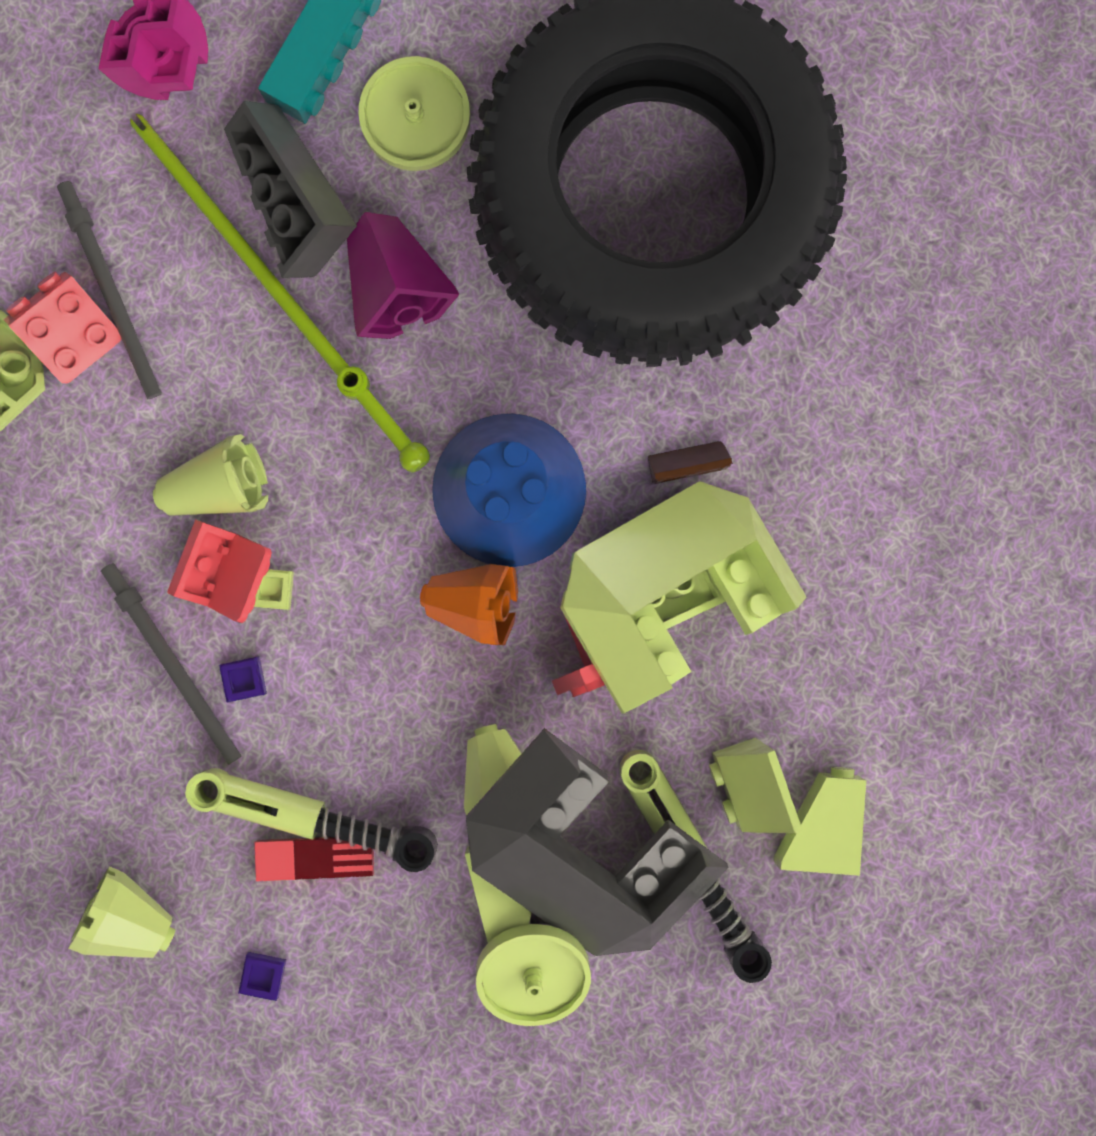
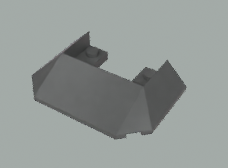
M544 728L466 815L472 871L549 925L560 928L574 936L584 949L594 956L651 950L729 866L724 860L670 820L664 823L616 876L570 844L560 835L608 784V775Z

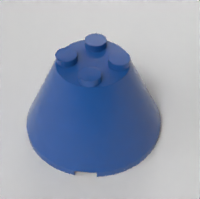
M514 413L497 414L482 418L466 426L445 447L436 465L433 477V503L437 518L446 535L464 553L487 564L509 567L525 566L552 555L574 533L585 506V474L573 446L554 427L542 420L527 415Z

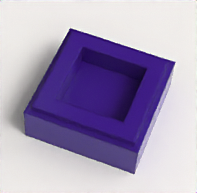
M260 656L219 665L227 703L267 694Z
M248 952L245 957L238 994L277 1001L287 959Z

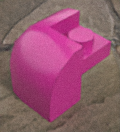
M133 0L134 6L125 11L118 21L110 20L105 33L98 68L110 80L124 90L154 100H168L169 94L172 91H189L193 89L197 64L208 63V42L201 17L188 0Z

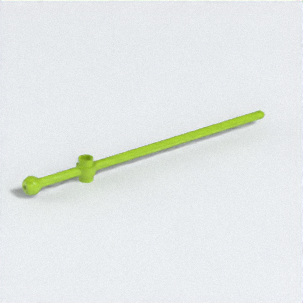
M136 114L146 127L145 130L141 131L130 118V124L335 372L338 376L337 387L340 392L348 399L358 400L400 451L399 461L402 467L412 473L422 469L430 460L427 447L422 443H412L369 391L370 381L366 373L360 368L350 367L148 121L142 115ZM358 379L355 386L349 387V383L352 380Z

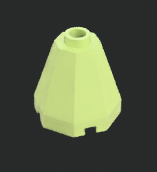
M496 724L474 730L475 737L467 740L464 810L466 815L522 754L506 729L498 730Z
M109 866L96 888L99 891L90 899L68 949L83 955L154 958L159 950L165 952L176 929L170 927L172 916L124 872Z

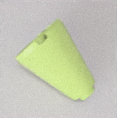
M241 434L227 437L159 478L153 490V499L156 506L169 516L255 512L265 508L268 502V495L262 496L261 485L268 484L262 460L252 443L244 445L241 441L244 436Z

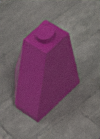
M364 212L356 223L357 227L347 238L354 323L357 336L391 339L404 334L401 326L414 323L420 318H423L425 324L440 319L459 296L457 288L398 217Z

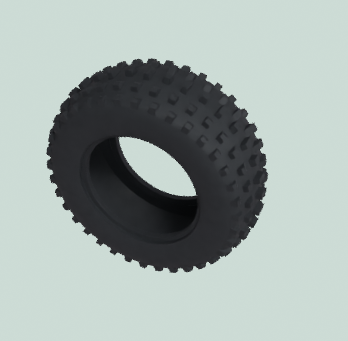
M574 0V9L568 3L561 6L558 11L547 17L548 27L541 21L533 27L530 34L525 38L526 48L517 43L510 52L511 57L505 64L508 72L505 73L498 70L492 80L493 100L484 99L478 109L479 119L483 120L484 127L483 130H475L474 134L471 135L470 150L479 153L477 161L472 162L471 166L467 167L468 182L477 183L473 198L468 200L471 214H479L477 220L481 229L476 231L479 245L486 244L485 250L490 258L494 257L488 261V266L493 275L498 273L497 276L502 284L511 283L506 289L507 296L511 301L516 299L515 302L522 309L528 305L532 308L528 313V318L535 324L540 325L543 329H546L550 324L557 328L555 339L561 343L564 342L572 346L575 340L582 342V347H584L583 353L600 358L603 351L610 352V357L616 358V364L630 365L632 357H637L638 361L646 362V367L661 366L663 358H666L667 361L677 360L678 357L680 366L692 362L693 354L698 356L704 354L705 350L708 351L711 358L722 355V346L733 339H736L742 346L746 345L752 339L749 330L759 326L760 323L770 329L780 320L775 311L778 312L788 304L794 307L803 295L797 289H802L808 282V279L814 281L822 268L816 263H820L826 252H829L833 247L835 238L829 234L835 233L838 221L842 217L843 206L837 204L844 201L845 189L843 187L847 182V174H842L847 168L846 156H842L844 153L842 142L844 132L842 124L833 125L837 119L835 112L836 102L832 94L823 96L824 88L822 84L825 80L817 65L811 68L808 67L806 57L809 53L798 40L790 43L785 38L788 29L774 18L769 22L761 18L763 9L746 0L742 6L734 2V0ZM648 101L665 102L685 107L709 120L724 134L733 146L743 168L747 190V204L743 223L730 237L718 246L703 254L679 261L650 262L638 260L617 253L598 242L579 224L565 201L558 179V173L567 150L581 131L592 121L623 105Z

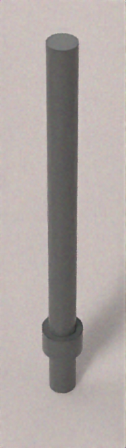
M62 182L57 185V189L67 210L65 218L70 230L76 233L144 393L147 399L160 396L162 392L91 229L94 223L88 209L82 208L72 182Z
M114 563L104 567L101 573L116 594L114 600L122 612H128L227 764L230 765L242 757L142 606L141 602L143 599L136 588H130Z

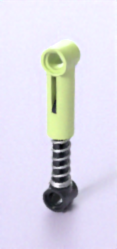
M644 750L628 752L620 762L619 772L623 783L652 832L655 834L665 823L648 794L649 791L655 789L672 818L670 821L707 848L655 758ZM638 761L646 762L650 766L649 775L640 781L634 780L629 776L630 767ZM719 877L698 900H702L704 903V911L710 913L712 917L711 923L717 925L719 929L718 935L723 936L724 951L735 974L747 983L762 981L771 970L772 959L755 932L749 930L750 928L746 923L741 922V913L734 910V901L727 898V889L720 886ZM755 950L758 952L757 960L753 964L743 965L740 963V958L746 951Z
M211 768L196 774L189 780L186 786L185 795L187 802L198 811H215L314 840L317 833H320L324 839L329 837L336 838L337 843L344 840L348 841L351 847L358 844L362 845L363 850L368 848L375 849L377 854L383 851L387 857L393 858L392 861H396L401 868L408 872L425 870L431 864L437 852L438 842L436 836L425 827L415 826L398 829L392 826L388 829L382 827L381 822L374 825L369 823L368 819L364 821L355 819V815H352L350 818L343 816L341 811L338 814L329 812V808H325V802L229 775L220 768ZM205 780H210L217 786L218 793L216 799H211L205 795L203 791ZM412 840H419L426 847V855L420 858L411 856L407 850V843Z

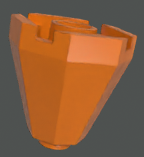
M489 564L432 576L428 584H424L421 589L420 604L422 607H425L428 617L479 643L505 645L515 622L516 612L509 613L510 600L517 602L519 591L516 569L509 566Z

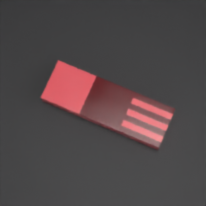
M315 837L314 840L309 838L268 839L254 842L256 881L367 877L374 875V851L372 848L363 850L362 845L358 844L351 847L349 842L344 840L337 843L334 837L327 839Z

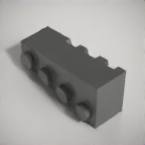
M243 101L224 130L242 176L249 177L252 185V195L250 197L255 210H261L268 226V230L264 232L270 247H276L281 260L277 267L281 277H315L357 225L279 105Z

